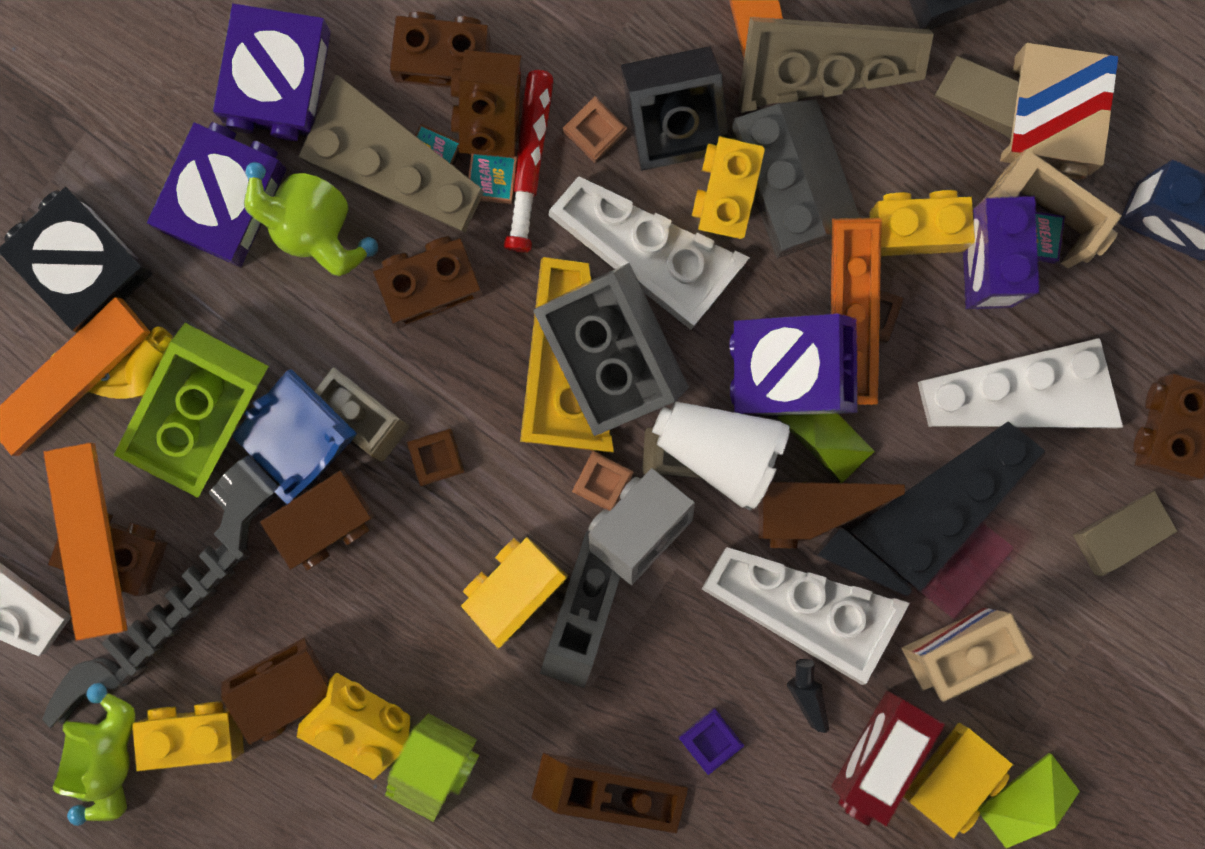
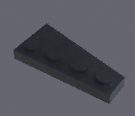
M1008 421L907 490L904 495L897 497L856 525L849 532L919 593L923 594L1044 457L1045 450Z

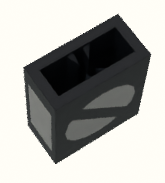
M66 186L61 191L56 190L48 194L38 206L39 211L27 222H21L12 227L4 237L5 243L0 246V255L61 320L76 333L111 300L118 297L125 301L153 275L149 268L81 196Z

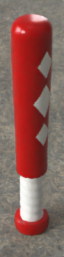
M532 70L526 77L513 193L516 194L512 218L513 223L510 236H507L504 241V248L514 252L527 253L532 248V241L527 236L529 233L528 227L530 225L529 220L531 218L530 212L532 210L533 196L537 195L554 83L553 76L544 70Z

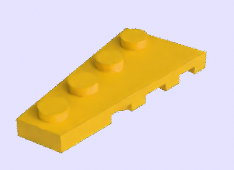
M543 257L540 263L535 308L590 281L589 263ZM534 315L520 442L614 452L612 436H610L609 430L596 436L593 435L550 344Z

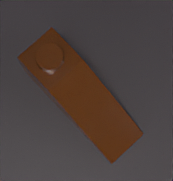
M770 482L759 502V538L770 539V548L798 549V539H812L904 495L905 484Z
M543 753L531 799L556 814L677 834L688 788L683 785L586 760Z

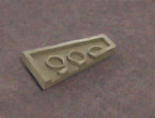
M750 17L737 107L740 112L757 110V106L773 103L798 102V99L818 95L830 97L841 95L846 90L866 87L869 90L924 80L934 34L928 29Z
M336 74L298 157L311 165L465 233L484 191Z

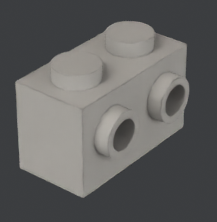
M652 468L641 479L634 477L620 494L621 500L611 511L607 509L602 510L593 519L588 529L590 531V551L631 586L693 521L695 502Z

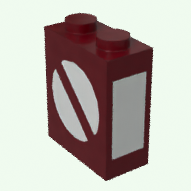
M886 690L831 786L839 795L838 804L845 808L844 812L867 826H870L874 819L887 827L945 724Z

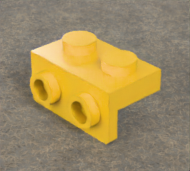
M719 136L717 145L708 143L702 171L711 173L707 191L697 190L692 217L700 218L698 230L738 239L744 238L764 156V147Z
M335 673L329 679L327 696L299 723L297 738L374 780L399 757L409 738L410 715L399 706L391 704L366 690L361 684L353 682L339 673Z

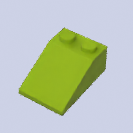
M185 322L171 340L114 456L198 498L269 366Z

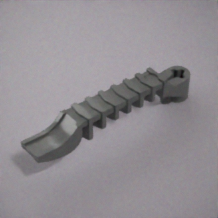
M250 455L233 465L208 493L224 510L220 528L214 533L222 545L216 551L211 546H208L198 555L211 570L203 576L193 565L181 575L193 589L186 595L175 585L164 594L167 600L175 607L170 615L159 604L146 613L149 619L158 627L153 633L139 620L134 621L128 627L126 632L139 645L135 653L116 633L111 634L102 642V645L122 667L107 658H96L75 665L60 682L47 705L42 720L49 728H52L58 721L60 724H64L87 697V690L91 685L101 683L106 689H117L119 686H126L133 677L143 673L148 668L146 664L165 650L164 644L183 630L181 626L185 621L200 612L198 607L218 592L215 588L222 581L229 579L235 574L233 569L239 562L247 560L252 555L247 549L250 521L278 496L275 493L278 486Z

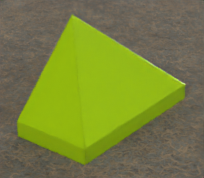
M838 413L782 415L777 417L782 423L790 426L789 431L840 483H843L875 452Z
M1048 753L1006 785L996 796L991 797L980 805L977 810L980 811L981 817L1003 846L1009 848L1055 829L1080 791L1053 755Z

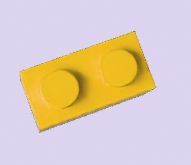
M958 723L915 776L904 798L954 839L959 831L964 834L976 823L980 816V811L977 809L988 795L994 797L1005 787L1010 778L1007 772L1013 764L970 728Z

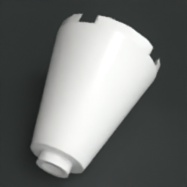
M676 401L671 409L662 407L652 432L659 435L657 441L659 447L739 506L752 510L761 501L774 476L776 469L773 466L777 454H783L790 426L781 421Z

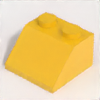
M526 537L521 543L513 538L495 557L501 563L489 577L483 572L479 573L463 590V593L469 598L461 607L498 648L511 637L568 576L529 537Z

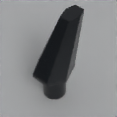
M799 659L796 661L795 677L787 683V687L809 725L818 732L827 733L830 729L822 684L814 680L815 663L810 659Z

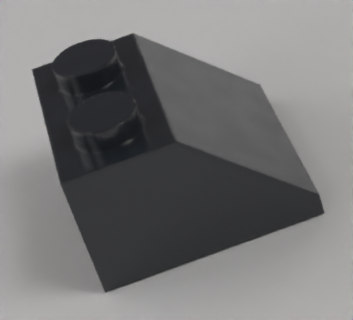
M711 46L621 64L626 102L641 171L705 158L708 143L717 145L719 136L729 138L722 73Z

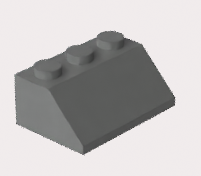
M817 100L778 103L735 118L731 129L733 139L760 145L765 150L754 198L777 259L832 240V219L860 218Z
M630 263L592 279L533 310L594 436L674 403L689 389Z

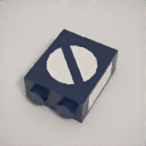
M1170 160L1136 182L1118 224L1199 261L1205 260V174L1178 161Z

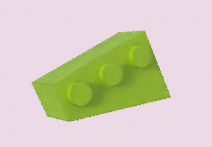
M428 713L413 729L389 774L385 796L434 822L449 792L451 791L459 795L479 757V754L472 751L477 739Z

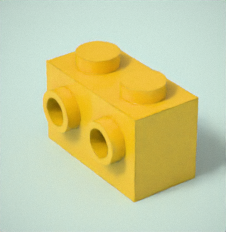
M955 190L932 192L929 194V199H911V193L906 192L890 193L884 195L883 201H878L869 211L870 218L882 219L881 256L964 252L975 243L972 197H958Z
M223 701L194 705L195 712L177 714L176 706L147 710L146 718L132 723L137 771L233 761L244 754L242 732L228 709H223Z

